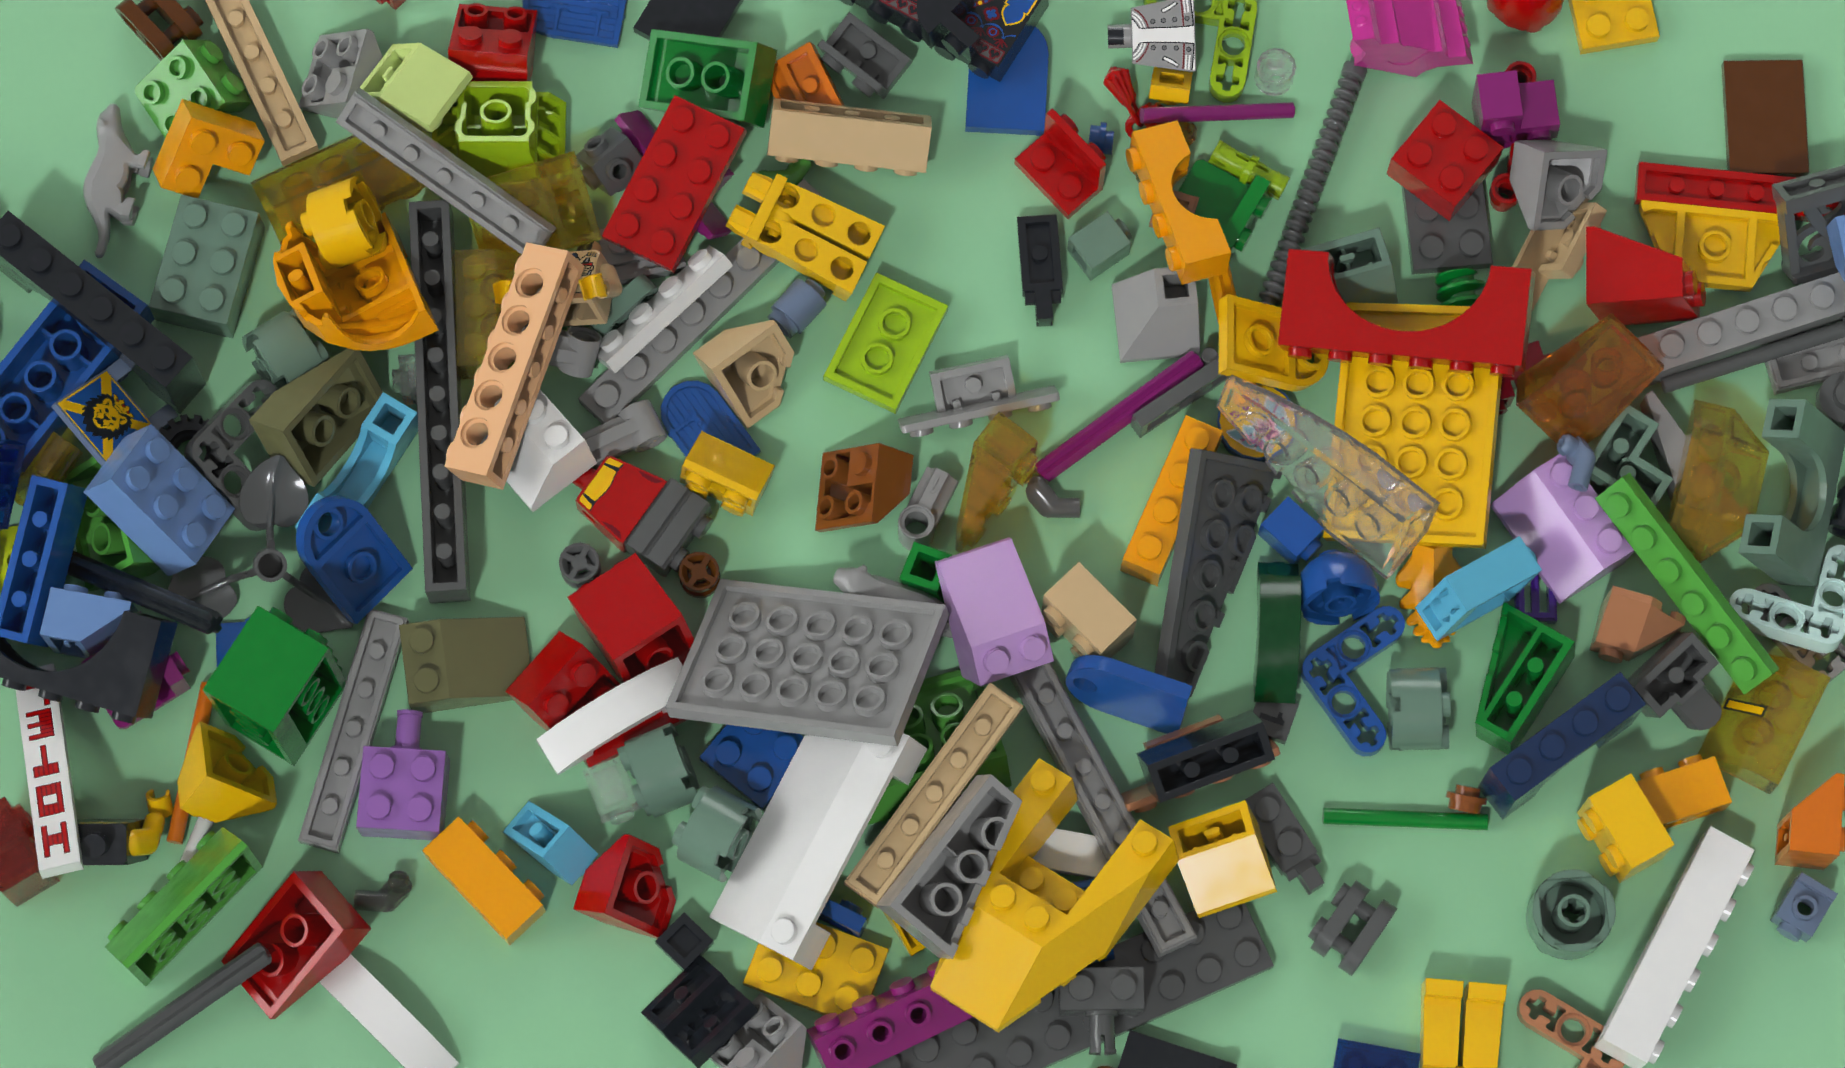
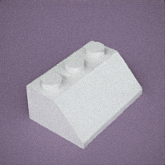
M539 390L506 481L532 512L597 464L586 440L541 390ZM501 398L497 400L494 406L500 402ZM488 435L482 439L480 444L487 439Z

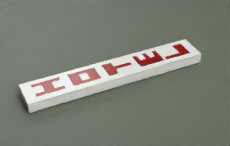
M54 663L39 666L48 671H56ZM27 686L26 691L16 690L38 868L42 879L83 870L84 867L61 702L41 698L38 696L39 689Z

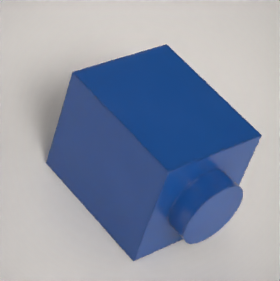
M1288 496L1262 522L1258 535L1290 564H1297L1301 558L1308 562L1320 550L1323 544L1319 540L1324 528Z

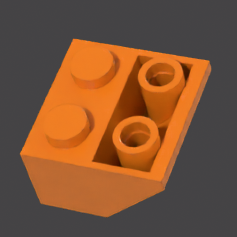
M1836 773L1795 806L1777 824L1774 865L1824 870L1837 859L1840 852H1845V827H1841L1842 811H1845V774Z

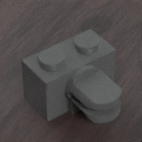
M1677 632L1627 679L1646 703L1641 711L1646 717L1661 718L1671 708L1687 728L1693 730L1710 729L1717 724L1721 717L1722 708L1720 703L1704 686L1705 683L1702 681L1719 662L1693 632Z

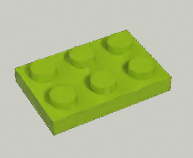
M876 272L823 376V380L896 414L948 311V305Z

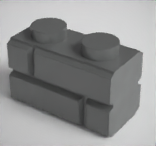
M670 478L624 542L626 552L630 555L636 553L644 564L663 577H666L671 569L678 572L681 561L690 554V551L686 548L693 538L701 539L712 525L713 519L709 517L712 513L711 504L676 480Z

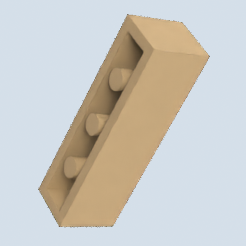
M773 98L767 155L775 156L776 160L785 163H796L799 159L813 160L816 165L822 167H836L840 163L854 165L855 169L865 172H874L878 168L894 169L893 172L898 175L915 176L917 172L926 173L932 120L929 115Z

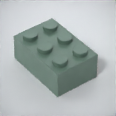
M181 195L149 303V308L156 321L224 337H234L265 229L259 212Z

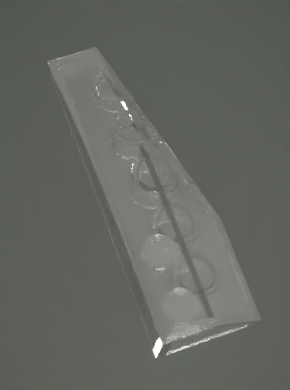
M1231 375L1227 378L1216 406L1249 445L1257 444L1264 452L1267 466L1274 474L1281 472L1294 486L1291 493L1301 504L1307 501L1320 516L1317 522L1324 528L1325 532L1353 554L1362 557L1384 579L1391 577L1427 533L1440 502L1376 452L1316 414L1237 376Z

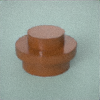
M1456 784L1455 792L1447 791L1446 797L1450 798L1448 808L1474 814L1481 813L1482 805L1487 804V798L1479 797L1481 789Z

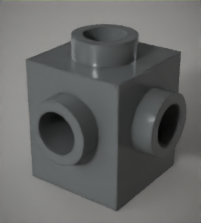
M612 126L603 134L591 138L585 144L584 149L575 155L583 168L579 174L584 182L592 190L599 188L609 196L626 189L642 159L629 138Z

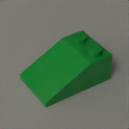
M651 29L638 107L666 112L674 95L737 125L764 128L777 50L758 42Z

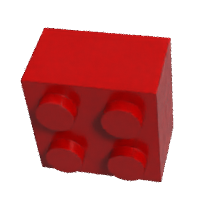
M1439 100L1391 158L1386 174L1450 222L1497 165L1504 147L1443 101Z

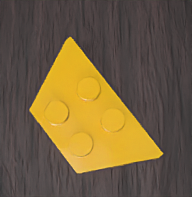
M1641 200L1639 204L1640 215L1654 247L1682 257L1689 268L1695 270L1699 282L1704 283L1705 288L1750 292L1780 245L1778 217L1775 213Z

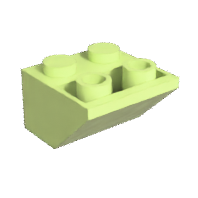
M422 43L392 44L360 88L417 129L427 133L433 132L442 124L443 117L452 105L457 102V98L472 80L473 76L468 70Z

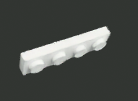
M710 245L706 249H701L694 253L688 260V265L676 276H671L663 281L658 288V292L649 301L636 306L630 312L627 321L617 330H612L602 337L597 359L612 372H618L733 266L723 253Z

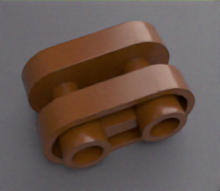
M123 0L115 7L116 12L125 24L160 61L175 48L173 44L180 38L184 40H197L203 35L199 28L204 24L200 16L189 5L183 9L176 0H142L137 5L132 0ZM155 10L170 25L163 32L148 17Z

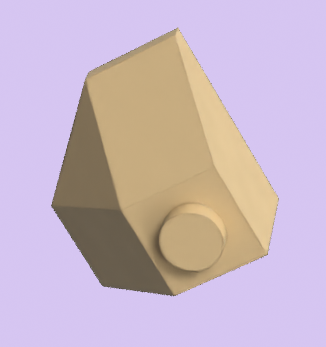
M769 320L725 329L694 351L693 355L710 383L748 429L780 406L784 392L781 388L786 367H791L794 351L777 322Z

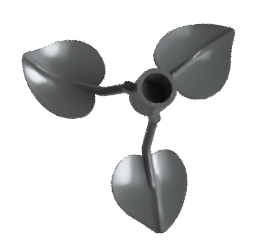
M275 455L259 464L247 477L240 492L239 505L244 519L251 524L266 523L267 545L266 548L260 550L254 556L253 568L225 577V569L218 560L202 556L196 565L173 574L168 587V591L221 613L224 618L233 610L237 602L236 593L229 585L230 583L256 575L266 582H275L283 578L295 586L285 595L284 609L286 614L294 620L292 624L303 631L310 628L317 633L338 629H349L354 625V623L347 620L307 567L302 571L298 580L286 572V558L275 549L274 524L280 527H289L296 524L307 509L309 502L307 488L303 480L282 455Z

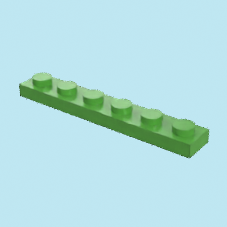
M1630 472L1595 498L1744 695L1779 670V667Z

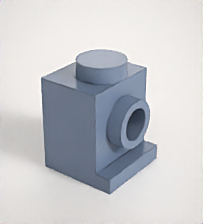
M1801 872L1793 880L1770 921L1778 925L1777 931L1784 937L1798 942L1800 939L1807 942L1815 933L1838 893ZM1799 902L1811 908L1810 915H1802L1798 911L1797 905Z

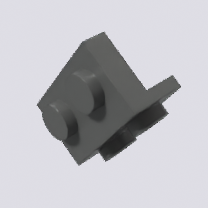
M850 12L826 42L822 39L817 45L824 53L821 60L838 74L843 69L848 71L855 77L851 83L868 97H871L875 92L884 99L913 62L908 56Z

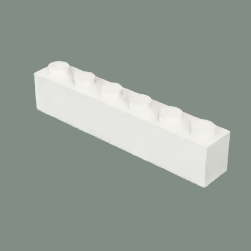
M1712 826L1701 836L1594 1046L1596 1049L1631 1068H1642L1648 1062L1652 1064L1656 1062L1665 1045V1042L1660 1040L1665 1027L1668 1026L1672 1029L1683 1010V1006L1678 1004L1683 991L1685 990L1688 993L1692 991L1701 974V971L1696 968L1701 956L1708 957L1718 941L1719 935L1713 932L1719 920L1726 922L1736 905L1737 900L1731 898L1737 884L1744 887L1754 869V865L1749 863L1755 851L1754 849Z

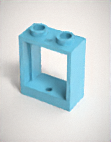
M1519 536L1444 577L1415 609L1436 641H1439L1502 606L1503 602L1511 601L1542 569L1537 563L1534 552L1525 545Z

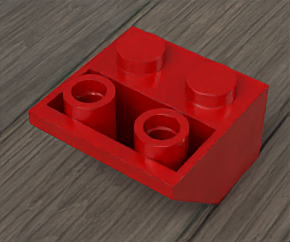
M479 3L459 4L448 47V59L468 70L473 76L471 81H531L538 10L524 9L517 6L509 8L493 7Z
M559 631L505 692L535 722L548 731L583 706L619 686L620 683L583 644Z

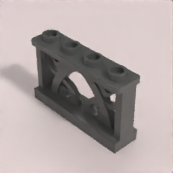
M1845 165L1772 184L1773 199L1776 202L1783 272L1795 285L1838 273L1826 226L1836 216L1845 214ZM1839 202L1834 210L1826 207L1828 204ZM1803 211L1810 223L1796 231L1794 214ZM1818 231V234L1809 240L1807 248L1810 251L1815 246H1821L1822 249L1799 256L1798 251L1802 241L1810 234Z

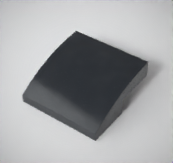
M701 956L685 973L682 972L641 1014L695 1067L700 1068L758 1012V1009L748 998L730 984L719 970Z

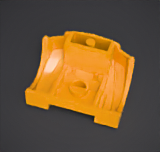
M385 212L382 213L383 220L376 222L379 234L386 232L387 246L385 251L338 269L326 270L320 262L317 244L305 237L292 221L288 222L285 226L287 236L282 241L280 251L274 252L273 256L277 286L303 326L329 344L361 351L387 350L409 344L439 330L406 258L408 256L399 234Z

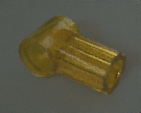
M53 431L25 472L18 474L13 479L10 490L13 500L17 504L24 506L26 490L29 487L31 475L64 482L84 452Z

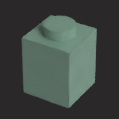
M1107 211L1068 238L1067 250L1091 281L1129 255L1130 239L1132 236L1124 222L1120 219L1114 220Z

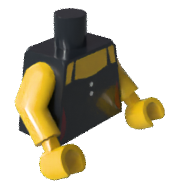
M153 789L147 791L145 797L149 814L145 816V819H77L83 865H129L148 860V855L153 854L159 846L165 818L173 813L170 790L167 789L166 794L160 798H155Z

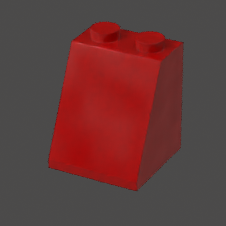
M1595 226L1586 227V304L1604 327L1690 321L1700 318V307L1706 304L1705 286L1703 282H1699L1695 270H1691L1682 257Z
M636 553L616 563L610 570L593 581L582 585L576 592L567 597L578 619L622 683L677 657L682 665H684L694 637L681 612Z

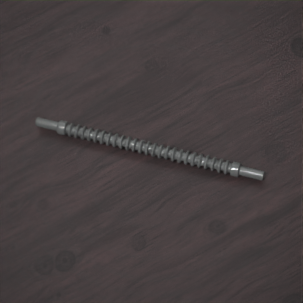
M1353 55L1350 61H1346L1343 65L1341 75L1344 78L1338 80L1340 88L1334 90L1337 98H1333L1330 101L1333 108L1327 110L1326 113L1329 118L1323 120V125L1326 128L1319 130L1322 138L1315 141L1318 147L1312 150V155L1315 158L1308 160V165L1311 168L1304 171L1307 179H1302L1300 182L1303 189L1297 190L1299 199L1293 201L1296 209L1289 211L1292 219L1287 220L1285 223L1288 227V230L1282 231V236L1285 239L1278 241V246L1281 249L1274 252L1277 260H1273L1270 263L1273 270L1268 271L1266 274L1269 281L1263 282V287L1266 290L1259 293L1262 301L1258 302L1276 306L1283 301L1279 295L1284 293L1283 285L1285 284L1288 249L1301 250L1298 244L1305 242V237L1302 234L1309 231L1306 223H1310L1313 220L1310 213L1316 211L1313 203L1320 201L1317 193L1324 190L1321 183L1327 181L1328 178L1325 173L1331 171V166L1328 163L1335 160L1332 152L1338 151L1339 147L1336 142L1342 141L1340 132L1346 130L1343 122L1350 120L1347 112L1353 111L1354 107L1351 102L1357 100L1354 92L1361 90V86L1358 83L1363 82L1367 74V68L1354 65Z

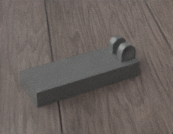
M1206 348L1203 350L1201 360L1204 363L1203 368L1132 415L1131 427L1139 438L1228 379V376L1218 374L1219 354L1215 349Z

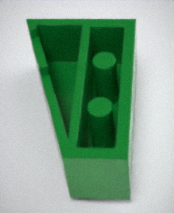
M1503 602L1501 618L1493 644L1492 656L1485 678L1475 727L1476 737L1508 755L1520 745L1574 659L1575 641Z

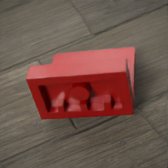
M1052 108L1046 113L1044 134L1017 156L1014 164L1067 219H1070L1103 190L1106 163L1104 161L1106 157L1093 142L1087 144L1077 134L1079 132L1078 127L1066 114L1060 116Z

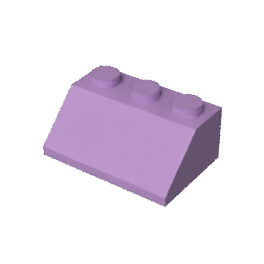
M1560 454L1531 471L1490 504V507L1512 538L1515 539L1520 536L1525 545L1534 552L1537 563L1542 569L1538 575L1545 585L1550 588L1559 604L1622 566L1634 552V549L1595 498L1598 495L1590 483L1588 490L1585 492L1576 491L1568 486L1573 466L1566 459V456Z

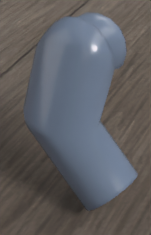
M1565 434L1557 443V451L1560 455L1566 456V459L1573 466L1568 486L1576 491L1585 492L1588 490L1594 469L1595 453L1583 438Z

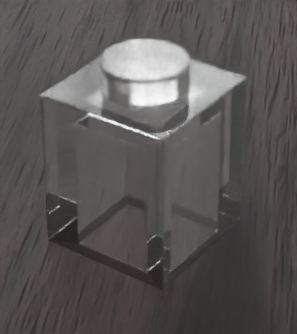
M620 757L583 770L602 823L610 821L612 825H617L635 816L634 811L640 808L632 792L631 786L633 785L630 777L624 769Z

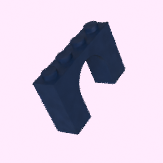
M1619 672L1491 766L1478 788L1481 789L1482 794L1487 798L1502 820L1532 799L1551 777L1595 744L1598 748H1601L1631 726L1646 703L1624 675Z

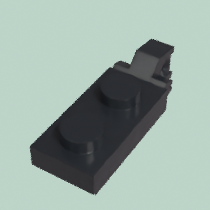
M1057 214L1017 217L1022 296L1025 297V306L1035 305L1037 327L1053 326L1052 304L1061 303V294L1063 293Z

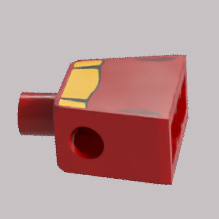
M608 455L597 470L590 468L572 483L582 489L575 500L579 512L619 550L625 553L624 542L667 484V481Z

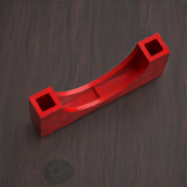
M1288 249L1278 346L1283 351H1288V357L1296 359H1312V353L1327 354L1329 361L1339 363H1352L1353 357L1368 358V364L1390 367L1393 364V360L1407 361L1409 362V368L1419 370H1433V364L1449 365V371L1455 373L1472 374L1475 367L1490 369V375L1514 377L1515 371L1525 372L1536 275L1529 268L1491 265L1482 293L1462 315L1432 329L1397 331L1370 323L1346 305L1336 284L1334 258L1329 252Z

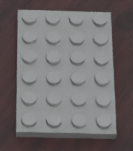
M720 579L665 708L671 718L898 746L949 617V612L945 604Z

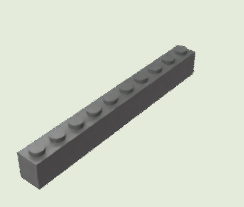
M446 200L409 202L411 270L439 329L415 341L425 593L430 603L471 601L465 481H462L444 467L447 449L450 443L454 441L462 411L453 212L450 203Z

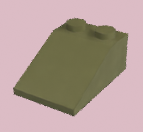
M347 348L274 391L249 421L270 458L275 455H282L300 476L304 484L315 487L359 437L362 423L383 392L361 351Z
M524 617L436 619L399 625L408 702L411 710L429 713L512 701L513 699L505 691L531 663Z

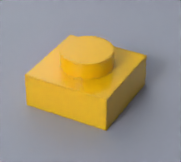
M1154 67L1149 99L1158 100L1166 105L1188 104L1193 72Z

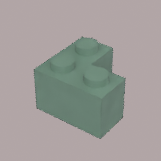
M1624 403L1594 449L1596 461L1590 485L1600 495L1621 477L1630 472L1656 506L1673 478L1639 456L1652 438L1659 423L1627 403Z

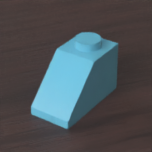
M531 801L526 803L503 831L508 838L551 873L570 885H573L579 877L584 875L585 870L598 856V853L568 824Z

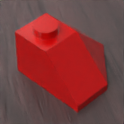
M624 834L585 870L573 910L602 923L658 939L667 930L676 903L672 887L665 884L660 868L664 864L660 849L632 835Z

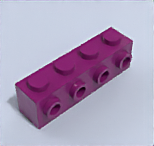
M938 960L927 967L928 972L915 978H901L889 986L890 990L878 996H863L852 1003V1008L838 1015L837 1013H829L821 1016L814 1022L815 1026L807 1029L806 1032L822 1068H869L973 1016L931 990L930 985L939 963Z

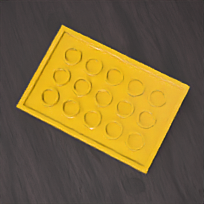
M1346 303L1353 312L1370 323L1397 331L1432 329L1454 320L1471 307ZM1353 357L1352 363H1340L1323 538L1326 541L1486 549L1502 377L1490 375V369L1474 367L1472 374L1449 371V365L1433 364V370H1419L1409 368V362L1396 360H1393V364L1390 367L1368 364V358Z

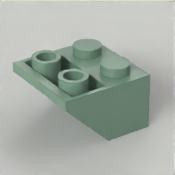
M1380 227L1303 249L1329 252L1334 258L1336 284L1345 303L1398 304L1392 263Z

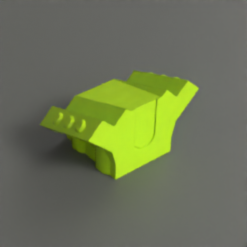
M470 81L457 98V102L452 105L443 117L442 124L432 132V139L503 190L518 191L524 194L536 185L550 194L565 184L566 102L550 92H535L533 81Z

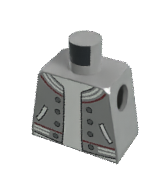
M1165 0L1132 7L1131 24L1108 25V49L1132 48V64L1189 72L1196 71L1194 0Z

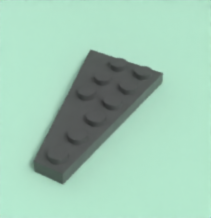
M1190 448L1154 672L1192 685L1190 697H1192L1209 655L1207 642L1213 627L1220 628L1225 616L1220 611L1227 593H1234L1255 542L1256 535L1253 529L1260 512H1267L1272 499L1267 496L1273 480L1281 478L1285 466Z

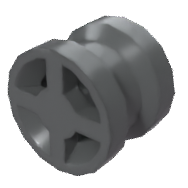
M581 542L573 543L567 546L560 555L559 567L561 575L566 584L572 588L579 589L582 585L593 581L601 574L599 556L595 549L588 544ZM583 570H587V571H588V572L584 571L583 573H579V574H578L579 571H583Z

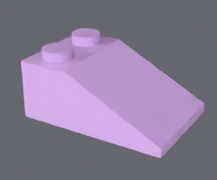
M1008 537L935 561L944 603L949 612L948 620L963 678L983 686L1054 661L1045 620L1012 538Z

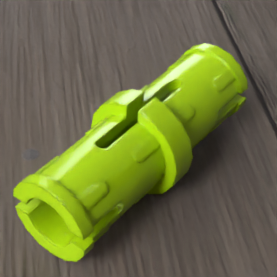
M1222 140L1218 142L1208 161L1239 178V182L1243 184L1248 183L1251 185L1256 175L1271 182L1268 195L1276 200H1279L1290 177L1259 161L1260 157L1254 154L1250 157L1224 143Z

